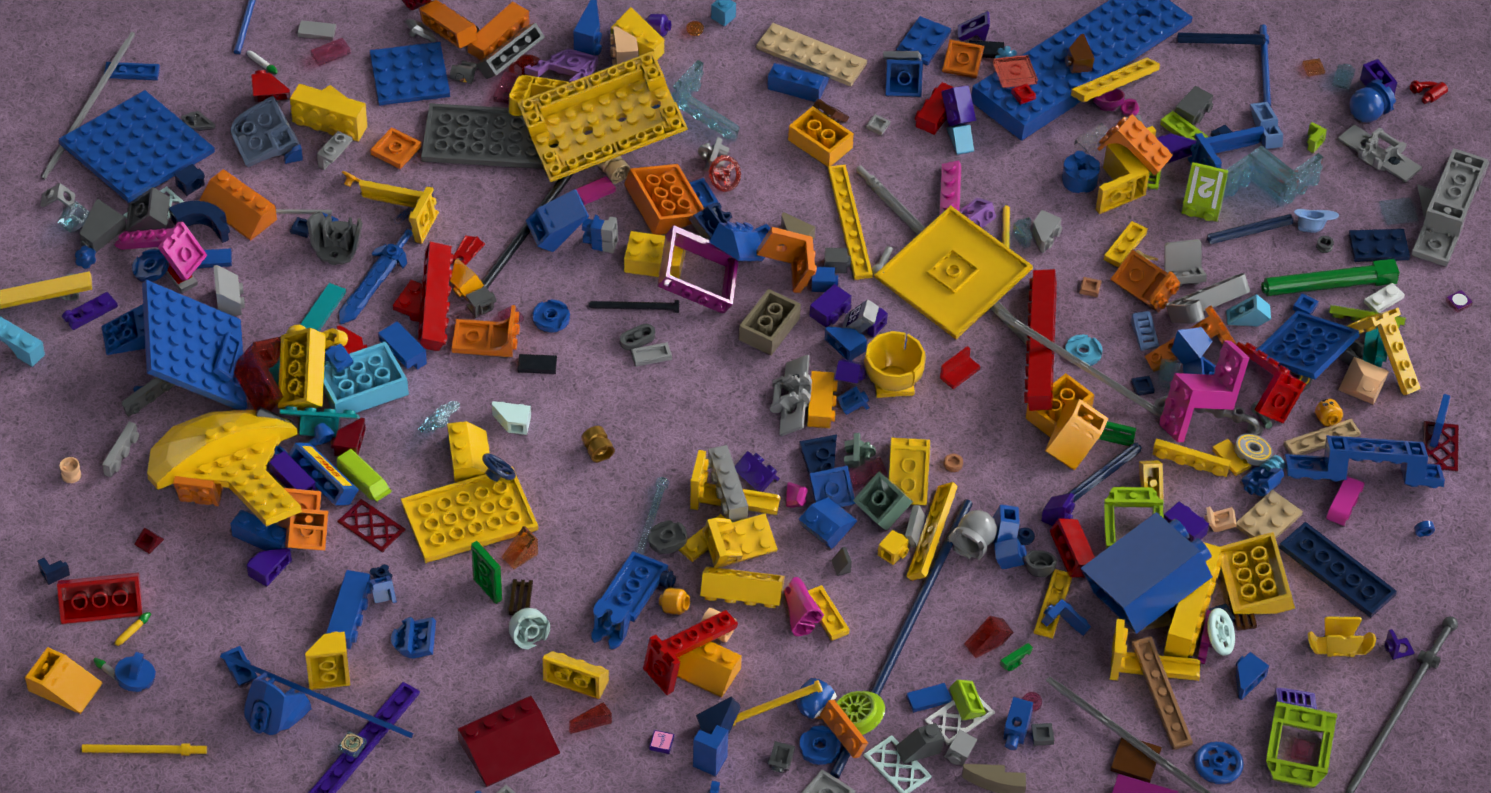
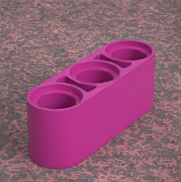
M1347 476L1328 511L1326 519L1345 527L1346 520L1349 519L1352 508L1356 505L1365 483Z

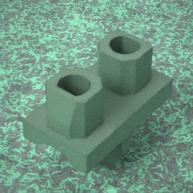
M854 433V439L845 441L847 454L853 453V455L844 456L845 465H848V468H857L858 472H864L865 460H870V457L875 456L876 448L870 442L864 443L861 441L860 433Z

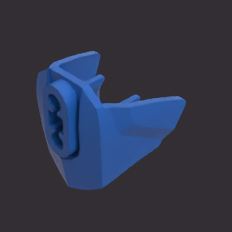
M263 673L254 679L245 703L244 715L253 731L274 735L292 727L312 708L305 693H295V689L291 688L284 694L273 684L275 678L266 681L268 674Z

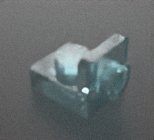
M1338 64L1332 86L1350 90L1356 69L1349 64Z
M1030 217L1018 220L1013 226L1012 234L1023 249L1030 247L1031 244Z

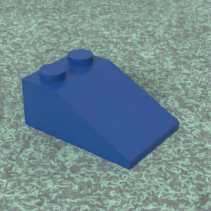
M590 0L573 31L574 50L596 56L600 55L602 45H600L602 33L600 32L597 0Z

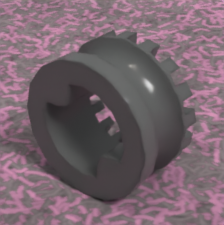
M1321 236L1317 240L1316 248L1320 252L1328 253L1332 251L1334 241L1329 236Z

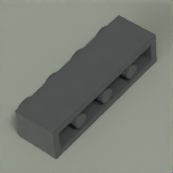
M536 22L525 26L476 65L486 79L494 77L544 39L545 36Z

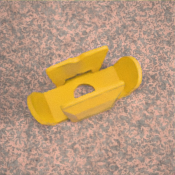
M1327 616L1324 618L1325 637H1316L1311 631L1308 632V641L1315 654H1327L1328 657H1354L1355 655H1366L1375 646L1376 636L1371 632L1366 633L1364 636H1353L1362 621L1361 617Z

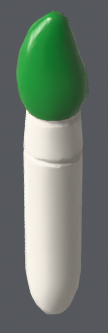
M253 51L246 52L249 58L265 68L269 73H278L275 66L270 65Z

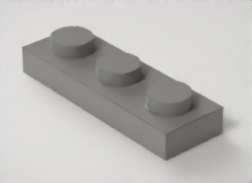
M128 422L103 462L102 466L105 476L112 477L114 472L119 471L122 459L129 455L132 443L137 442L139 433L137 432L136 423Z

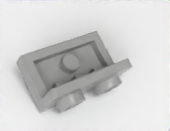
M337 131L317 153L318 167L325 170L353 141L352 137Z

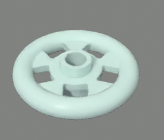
M1215 608L1208 617V635L1215 651L1222 656H1227L1233 651L1235 645L1234 626L1226 611L1221 608Z

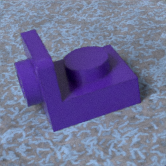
M878 309L875 323L868 328L867 334L872 337L887 324L888 313L884 309Z

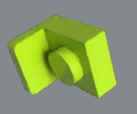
M1313 122L1310 123L1308 129L1309 138L1307 140L1308 151L1314 154L1325 141L1327 129Z

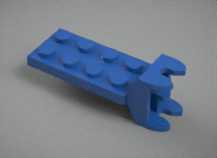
M632 551L602 598L594 606L593 615L595 618L594 629L591 634L592 642H599L604 636H609V649H615L622 644L627 635L630 621L635 622L656 590L662 572L668 571L667 564Z

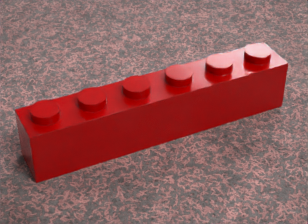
M431 241L424 254L417 341L424 349L440 351L441 347L446 345L447 342L445 329L448 327L449 318H446V313H448L450 302L447 300L451 292L449 281L452 277V270L450 265L453 262L454 254H451L452 246Z

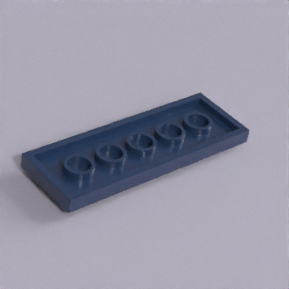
M1307 522L1299 526L1279 545V549L1370 618L1396 596L1397 590Z

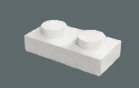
M1391 283L1365 298L1364 303L1373 312L1380 313L1402 300L1405 294Z

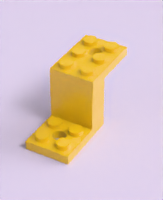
M1153 126L1148 127L1147 129L1156 136V129ZM1117 143L1106 145L1103 168L1113 181L1099 186L1096 211L1099 214L1145 196L1149 178L1148 169L1128 148Z

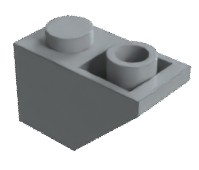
M1041 210L1034 220L1032 234L1042 253L1047 248L1050 249L1052 247L1054 237H1058L1062 231V218L1044 210Z

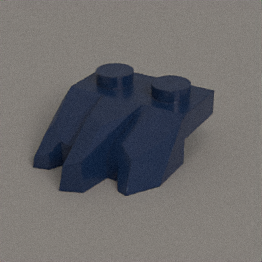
M712 203L689 218L693 227L705 239L711 240L718 224L727 223L732 218L731 212H723L721 210L722 206L720 203Z

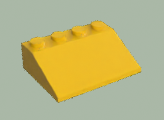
M1274 532L1220 546L1222 547L1220 555L1223 556L1221 568L1234 614H1277L1295 609Z

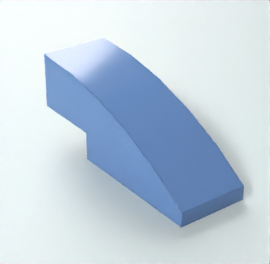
M1269 103L1250 104L1256 127L1263 126L1265 129L1261 136L1264 148L1283 147V133L1278 127V118Z

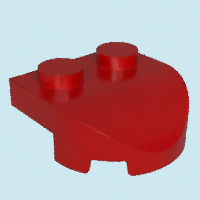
M410 280L392 305L393 310L410 316L411 321L419 322L422 283Z

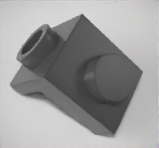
M775 741L770 760L767 763L769 766H772L771 770L783 773L784 770L789 771L795 746Z

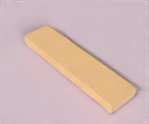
M1349 419L1336 425L1284 441L1283 445L1289 454L1305 455L1325 448L1326 435L1358 437L1361 432L1353 420Z

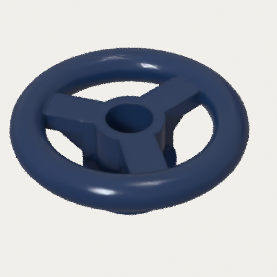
M489 453L482 456V460L488 468L485 473L490 479L496 482L500 478L506 480L515 479V471L504 460Z

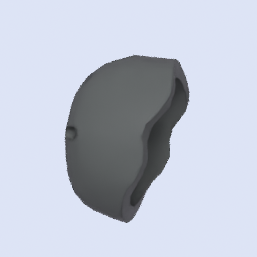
M1032 550L1025 557V566L1028 572L1036 577L1049 576L1054 572L1057 565V558L1047 551Z

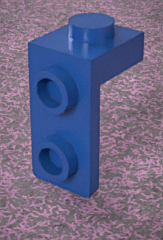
M342 344L331 346L325 351L324 362L329 361L336 373L353 365V359Z
M1063 599L1055 606L1051 604L1043 612L1045 617L1041 622L1045 626L1050 625L1060 615L1083 636L1091 628L1088 621L1080 616Z

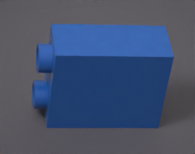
M1156 512L1081 567V570L1096 597L1120 619L1125 620V624L1137 634L1212 578L1206 561L1212 555L1199 538L1192 542L1188 540L1190 536L1179 520L1174 519L1168 523Z

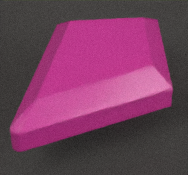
M788 482L786 506L794 508L805 505L808 489Z

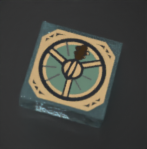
M348 731L338 745V750L356 758L367 741L365 738Z

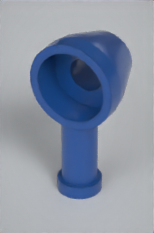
M321 423L314 427L315 438L307 443H311L314 447L332 440L335 434L325 423Z

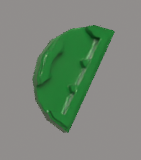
M1027 643L1000 660L1001 667L1008 671L1015 670L1023 664L1020 660L1025 655L1031 654L1033 647Z

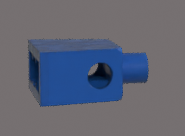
M1013 697L1004 727L1003 739L1006 740L1005 747L1007 749L1016 750L1018 743H1024L1032 718L1033 702ZM1015 721L1021 722V725L1019 727H1015L1014 723Z

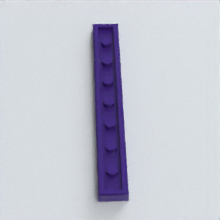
M402 682L374 717L394 725L418 697L420 691ZM369 721L357 735L363 739V743L358 750L351 752L345 749L308 793H336L390 729Z

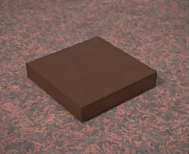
M1121 737L1110 771L1150 783L1157 763ZM1141 741L1160 755L1162 747Z

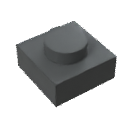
M1052 723L1031 725L1033 746L1054 745Z

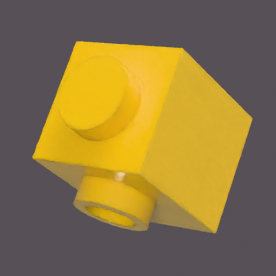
M894 530L878 545V556L892 565L900 558H905L909 551L908 539L903 534L897 533Z

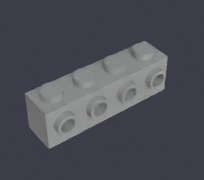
M724 445L708 449V457H706V459H709L708 469L711 471L712 483L716 485L717 498L721 500L722 513L726 515L727 519H731V522L747 519L748 504L728 446Z

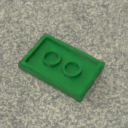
M475 541L471 544L473 580L497 604L502 601L501 566L478 541Z

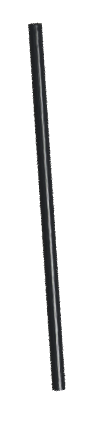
M574 174L558 179L537 208L556 199ZM527 222L482 280L483 287L489 288L531 232Z

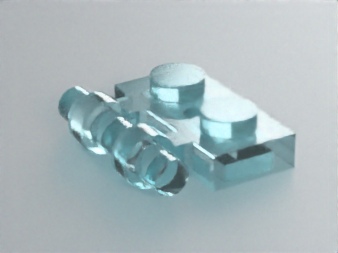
M450 401L446 405L439 406L425 420L419 430L426 434L430 431H436L439 427L442 429L448 424L449 416L458 410L460 403L458 401Z

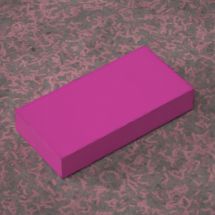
M605 176L576 190L583 204L586 205L616 192V187Z

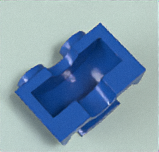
M1255 467L1241 481L1244 484L1245 491L1251 495L1255 493L1257 496L1262 497L1266 496L1281 483L1284 472L1282 468H1272L1270 471H1267L1265 467Z

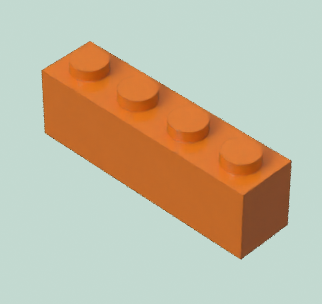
M434 0L419 8L422 22L458 48L478 40L475 24L469 22L438 0Z
M512 1L476 33L478 40L467 45L468 53L479 60H483L522 28L529 25V11Z

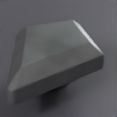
M413 19L406 20L405 23L410 28L408 33L410 36L415 37L418 34L431 42L436 41L434 34L421 22Z
M199 111L181 116V120L193 130L215 128V124Z

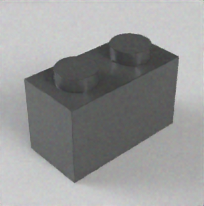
M1194 86L1178 103L1175 113L1194 126L1202 121L1206 112L1209 113L1214 105L1212 103L1213 95Z

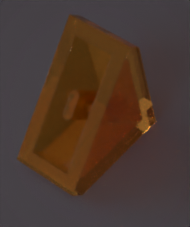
M523 526L502 558L515 570L538 555V539L526 526Z

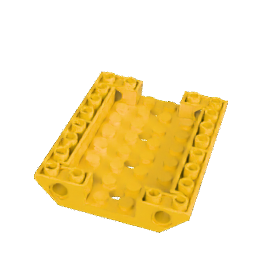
M653 51L517 102L550 182L688 130L678 105L674 102L667 87L665 77ZM654 105H661L657 109L652 108ZM620 118H627L623 122L618 121ZM586 131H593L589 135L584 134ZM552 144H558L555 148L550 147Z

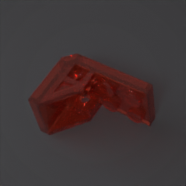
M281 336L253 342L237 360L234 374L255 411L259 406L271 411L284 397L268 369L272 368L279 360Z

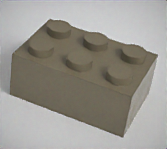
M768 289L740 324L739 340L772 356L800 319L801 304Z

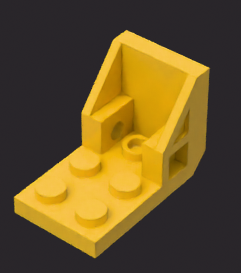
M891 437L889 480L913 501L911 505L927 506L930 440Z
M766 513L736 522H731V519L724 518L708 519L702 530L714 568L731 565L777 552L778 550Z

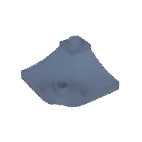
M273 95L244 111L234 120L231 126V134L247 167L275 156L288 154L294 146L300 145Z

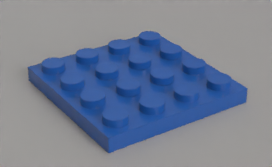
M441 42L370 50L379 106L450 97Z
M1296 311L1256 351L1260 350L1268 355L1267 359L1270 357L1279 362V367L1282 365L1288 368L1290 372L1315 380L1360 335L1359 330Z

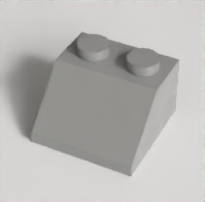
M214 265L218 310L232 316L242 315L241 308H245L244 297H240V294H244L243 283H239L238 275L218 265Z

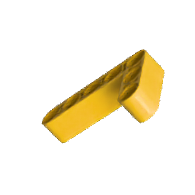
M528 75L519 76L509 94V114L521 116L522 114L517 102L569 82Z

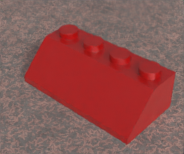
M139 572L59 580L57 583L61 624L142 615Z

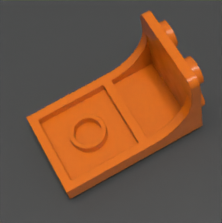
M1133 114L1128 118L1124 116L1115 127L1110 128L1106 135L1100 139V145L1097 148L1100 151L1108 144H1121L1128 148L1154 176L1160 172L1173 156L1168 148Z
M1133 249L1110 279L1158 313L1166 307V304L1169 302L1168 299L1180 287V281L1173 272L1167 273Z
M516 305L511 306L510 317L504 321L456 319L452 353L513 357V350H517L518 345L516 337L520 331V324H516L519 323V312H516Z

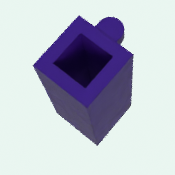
M285 451L271 458L269 462L270 472L286 488L316 491L315 481Z

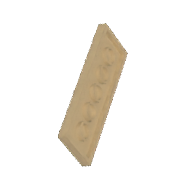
M775 23L771 24L756 45V49L820 75L828 76L830 79L850 87L867 65L866 59Z

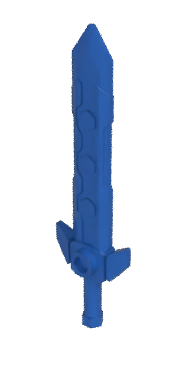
M406 229L395 245L388 244L387 246L385 244L372 252V256L380 257L355 292L351 294L340 309V324L357 318L369 299L398 262L402 269L405 268L407 258L402 248L413 235L411 230Z

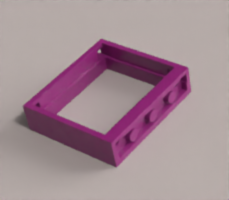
M673 225L665 235L657 287L717 312L726 313L733 305L739 261L709 243L710 240ZM674 245L725 266L721 296L670 275Z

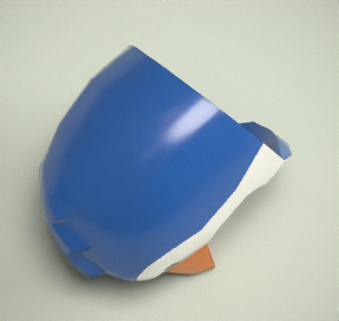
M816 678L807 680L800 689L812 685L814 681L819 680L823 691L820 693L814 692L796 699V704L803 716L811 719H822L820 713L828 700H835L837 696L831 686Z

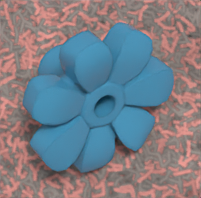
M1005 46L1004 50L999 48L997 52L1000 55L995 56V60L1000 61L999 63L1011 62L1016 59L1014 56L1017 55L1016 50H1011L1010 46Z

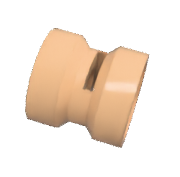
M67 457L60 462L59 466L64 482L75 483L81 478L79 461L74 457Z

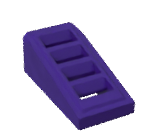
M1287 688L1275 689V707L1276 702H1282L1317 710L1315 693ZM1298 698H1302V704L1299 703ZM1306 698H1310V705H1307Z

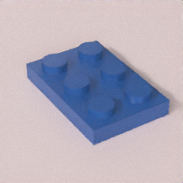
M920 16L896 51H919L923 64L928 66L950 35L951 28Z

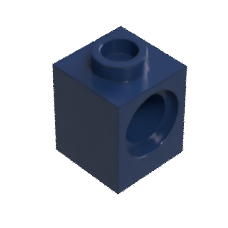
M193 164L174 174L176 186L186 196L205 185L203 171L200 168L197 169Z

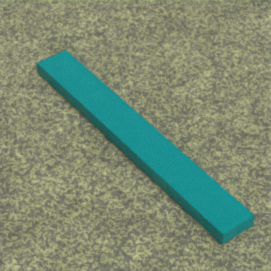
M329 283L300 325H303L306 329L312 328L320 331L346 294V289ZM280 354L256 387V393L272 399L279 390Z

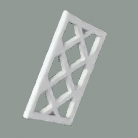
M980 698L983 707L988 713L985 716L970 719L973 720L971 725L966 728H960V714L946 713L949 708L955 705L953 700L926 718L925 722L930 725L933 724L932 720L936 717H943L942 726H937L939 729H942L941 733L945 738L946 744L950 745L955 736L949 739L945 735V730H953L958 733L960 729L967 733L995 714V711ZM946 717L958 718V727L945 726Z

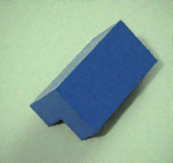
M398 321L378 332L379 341L381 343L386 341L393 355L407 369L414 366L418 370L427 364L426 350Z
M718 725L712 734L699 730L693 739V767L716 777L728 757V730Z

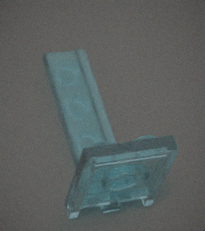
M697 60L673 85V88L676 90L671 96L680 110L706 124L710 129L717 131L726 139L735 142L738 138L739 126L691 96L693 91L697 92L702 84L700 81L704 73L702 71L704 63Z

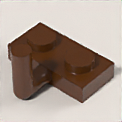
M817 99L813 105L816 109L823 110L825 115L838 123L840 120L846 122L849 119L848 115L821 99Z

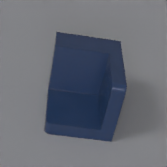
M45 557L37 561L39 571L48 585L70 575L66 562L63 563L59 560L49 565Z

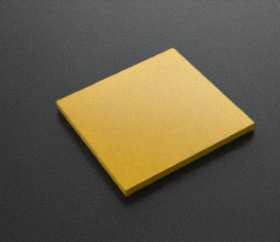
M950 205L885 264L882 269L875 273L874 278L954 339H957L1033 269V265Z

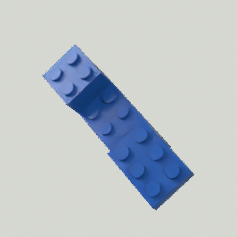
M1326 435L1324 457L1285 454L1284 459L1287 475L1295 479L1309 477L1313 480H1321L1323 478L1335 482L1346 480L1349 459H1352L1354 461L1371 460L1376 463L1390 461L1394 464H1401L1400 470L1404 483L1411 487L1423 485L1429 488L1444 487L1445 483L1441 466L1427 464L1428 454L1424 442Z

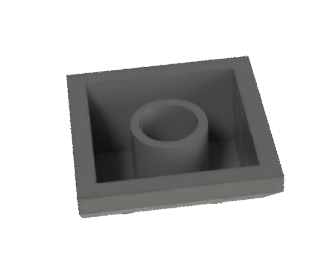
M152 187L130 202L126 231L165 228L168 224L170 197Z

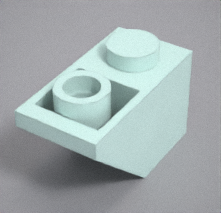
M492 401V415L508 433L527 435L531 419V406Z

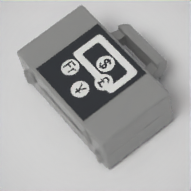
M867 299L846 314L842 328L855 329L861 334L875 323L879 306Z

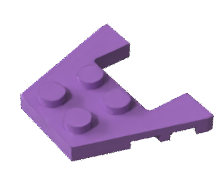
M568 48L551 55V59L547 61L539 60L538 65L533 67L528 65L524 69L525 74L535 77L541 76L547 70L556 71L558 74L570 75L572 77L569 80L570 83L593 74L598 65V57Z

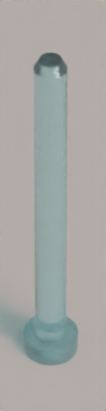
M658 477L655 483L657 489L636 553L644 555L648 535L651 533L664 490L670 484L669 480L664 477Z

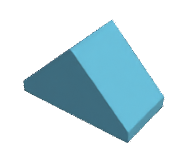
M962 124L946 127L957 155L974 152L970 125Z

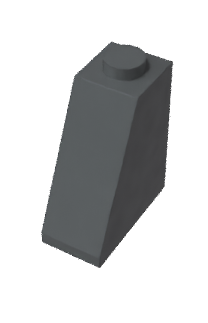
M97 199L79 233L81 246H88L98 252L126 229L125 217Z

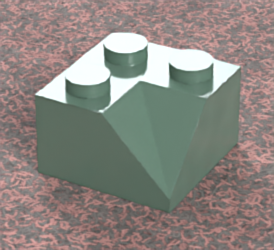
M878 472L853 500L885 530H888L913 502L881 472Z

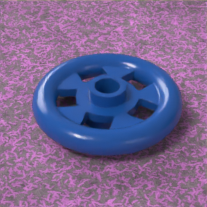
M1215 741L1204 744L1198 749L1194 758L1195 768L1199 775L1215 784L1233 782L1241 775L1244 767L1240 752L1225 742ZM1215 750L1217 753L1210 756L1208 752ZM1228 752L1232 757L1228 759L1223 753ZM1208 760L1210 767H1204L1203 761ZM1229 764L1235 766L1233 771L1227 770ZM1213 771L1222 772V776L1213 775Z

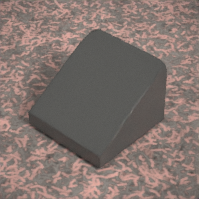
M842 547L831 560L837 575L851 572L852 561L847 548Z

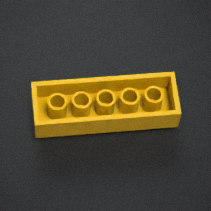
M1203 542L1212 555L1206 561L1212 578L1177 604L1168 632L1164 656L1188 658L1194 655L1195 644L1199 639L1201 626L1206 617V610L1209 608L1211 595L1216 585L1215 582L1221 570L1223 556L1220 555L1222 547Z

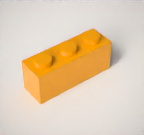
M812 371L807 427L830 428L831 422H835L836 410H832V407H836L837 395H833V392H837L838 380H834V372Z

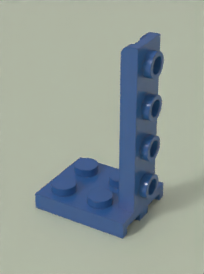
M1263 126L1252 127L1205 138L1202 133L1195 134L1196 143L1192 144L1191 151L1193 153L1191 157H1188V161L1191 165L1192 162L1221 168L1222 162L1216 153L1258 144L1265 129Z

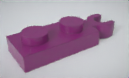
M1210 610L1206 612L1198 660H1200L1201 664L1206 662L1208 647H1213L1207 628Z

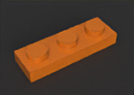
M828 700L820 713V717L853 758H859L868 744L867 740L835 700Z

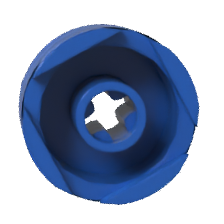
M1076 151L1075 154L1068 156L1063 164L1062 182L1064 187L1073 193L1093 191L1098 184L1100 162L1093 156L1085 154L1084 151Z

